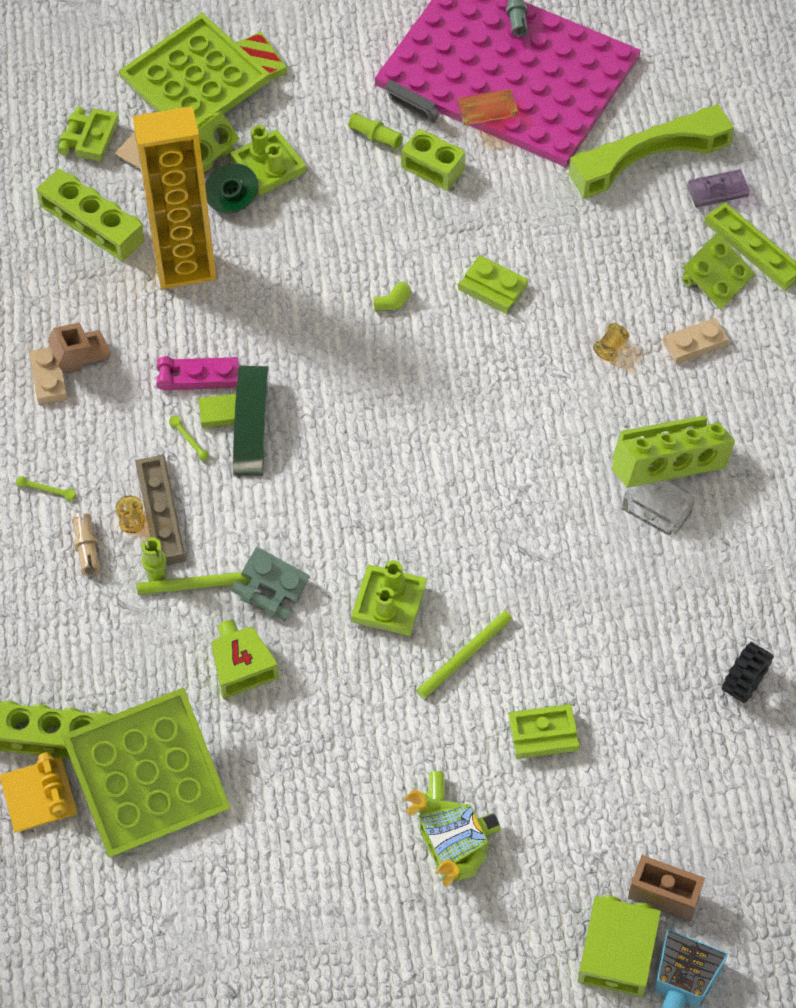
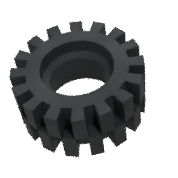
M751 641L734 661L735 663L730 668L729 674L725 677L721 689L742 703H746L758 688L759 683L764 679L763 677L768 672L774 655Z

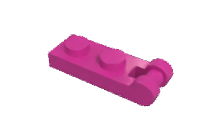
M160 357L157 359L159 375L156 378V386L161 390L237 388L238 357L194 359ZM171 373H180V376H172Z

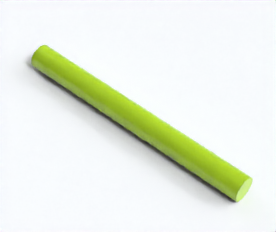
M241 572L139 582L137 583V593L142 595L234 585L236 581L247 584L251 580L242 576Z
M505 610L500 613L416 690L417 694L422 699H426L512 620V616Z

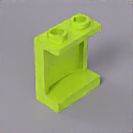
M611 895L595 896L577 982L644 997L661 910H656L647 903L629 904L621 902L619 898Z

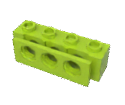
M705 415L623 430L620 432L612 457L614 462L611 469L627 488L724 469L728 463L735 440L720 422L706 425L708 418Z

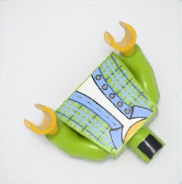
M412 790L403 798L404 801L412 803L406 809V812L410 816L415 815L418 811L422 813L418 815V828L437 867L435 874L440 873L443 880L442 884L445 887H448L453 881L473 878L485 862L486 855L488 854L489 843L486 836L501 831L496 815L490 813L477 819L470 804L461 805L458 802L426 798L422 792Z

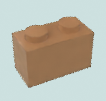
M641 855L631 882L628 899L650 904L657 910L691 922L705 878Z

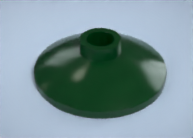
M238 163L219 167L211 173L205 183L207 203L213 210L225 214L236 213L245 209L254 201L258 193L259 184L255 173L249 167Z

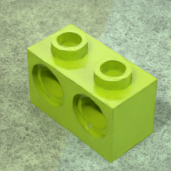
M222 111L208 115L197 124L203 172L208 171L214 166L213 160L218 156L224 157L234 150L232 145L240 139ZM215 131L219 134L218 143L214 139Z
M421 129L415 132L401 150V168L446 191L451 188L465 170V151Z

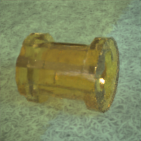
M610 323L606 327L605 335L601 340H596L593 350L601 359L610 362L614 361L617 357L618 349L629 341L630 335L624 327L617 323Z
M132 495L120 498L115 506L116 514L119 517L120 529L125 533L135 534L140 532L145 526V516L141 500Z

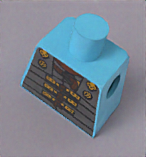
M668 929L662 947L654 988L657 993L666 996L662 1008H684L685 1004L699 1008L722 972L728 953Z

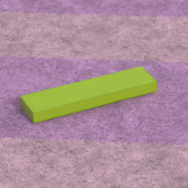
M726 202L705 216V224L716 233L718 232L725 241L784 291L796 283V261Z

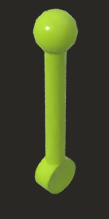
M171 416L169 419L170 427L178 429L198 453L199 460H207L209 458L208 451L202 449L181 425L180 417Z
M19 476L16 479V485L20 488L28 486L64 496L67 501H73L76 498V492L72 488L62 490L29 481L24 476Z

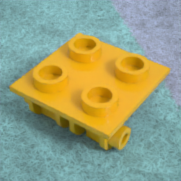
M49 752L42 753L38 756L39 760L36 764L0 775L15 833L78 814L62 756L55 758Z

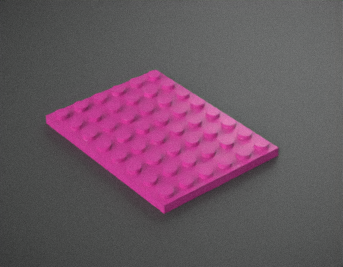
M431 0L376 75L375 85L386 89L385 86L389 80H392L434 102L438 112L567 167L570 163V157L576 154L639 59L641 50L527 2L524 3L527 5L528 10L526 21L529 32L523 37H517V32L515 36L511 33V22L506 13L507 0Z

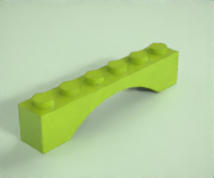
M719 104L705 107L692 114L679 116L670 122L654 125L645 131L627 135L623 139L612 143H605L598 148L587 152H580L570 157L569 176L583 199L609 190L613 181L625 168L646 156L676 150L708 154L731 145L734 126Z

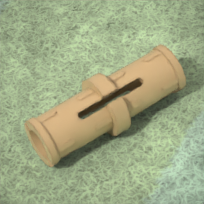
M83 513L84 525H82L80 514H77L72 518V523L76 535L74 547L75 551L79 552L81 573L90 575L89 564H91L92 574H96L101 570L96 551L98 539L93 534L91 515Z

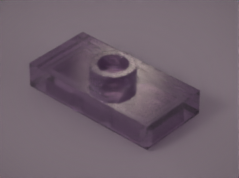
M741 169L688 180L687 188L696 208L748 197L750 192Z

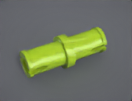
M357 112L353 113L349 119V129L366 135L368 140L372 142L379 141L396 150L403 141L401 132L384 126L382 121H373Z
M155 537L146 538L147 545L143 541L141 548L143 552L142 565L147 571V578L149 581L161 580L162 576V579L166 580L167 573L165 567L167 561L166 555L161 550V542Z

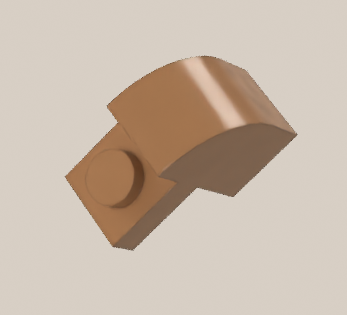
M80 322L53 328L48 339L49 346L59 368L64 372H78L82 365L108 360L111 355L101 331L95 330L85 333Z

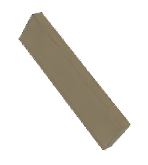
M165 455L135 460L150 537H155L161 542V550L166 555V565L185 562L186 557Z

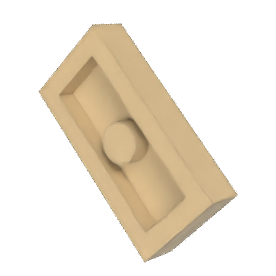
M716 317L664 335L663 344L675 364L726 347L729 341Z
M51 348L29 351L38 405L68 400L63 371L59 368Z

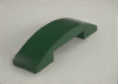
M239 366L234 417L233 475L263 476L269 366Z

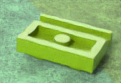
M479 255L465 273L463 280L459 281L458 290L508 314L510 307L516 303L527 288L528 279Z
M571 704L508 712L516 759L579 751L580 745Z

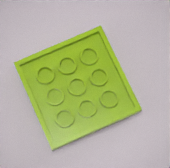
M203 12L119 70L120 78L156 112L193 106L197 124L210 114L221 111L225 114L271 81L270 73Z
M184 687L61 735L108 858L231 808Z

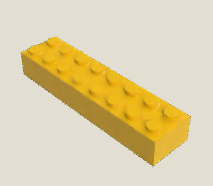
M193 106L132 116L160 289L217 280L200 139Z

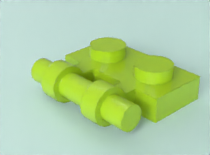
M76 107L74 113L68 117L66 131L60 135L58 140L60 145L57 151L61 155H67L69 150L75 147L76 157L102 162L120 121L119 114L92 108L90 115L86 116L85 109ZM83 128L81 135L77 134V131Z

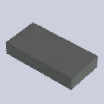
M389 80L385 86L391 101L435 123L440 114L434 102L392 80Z

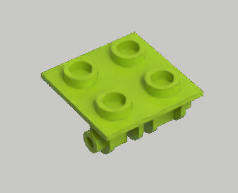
M718 232L682 267L684 270L682 282L686 286L697 284L720 310L755 275V272Z

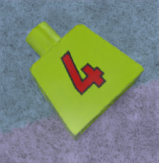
M234 620L223 621L217 626L221 637L214 639L211 642L223 699L279 679L277 662L253 627H247L238 631Z

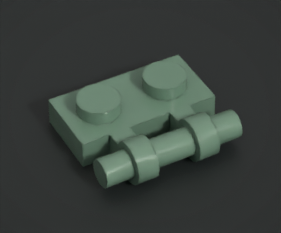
M256 546L241 572L242 576L251 580L250 583L246 586L236 581L231 592L241 596V601L247 604L251 602L266 610L265 614L272 618L275 615L285 621L291 610L282 606V601L286 599L296 604L310 579V575ZM259 586L275 593L272 600L257 592Z

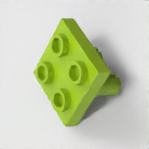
M254 126L250 131L252 142L230 152L233 163L243 164L255 173L259 184L257 193L259 196L307 172L306 164L278 129L268 133L264 126Z
M396 560L388 561L385 564V568L368 564L352 611L351 622L411 637L427 586V578L404 573L402 571V564Z

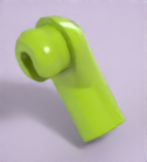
M401 281L394 286L388 296L373 297L374 311L398 310L402 308L411 295V287L406 282Z
M432 771L429 773V791L425 794L422 793L426 798L445 801L444 772Z

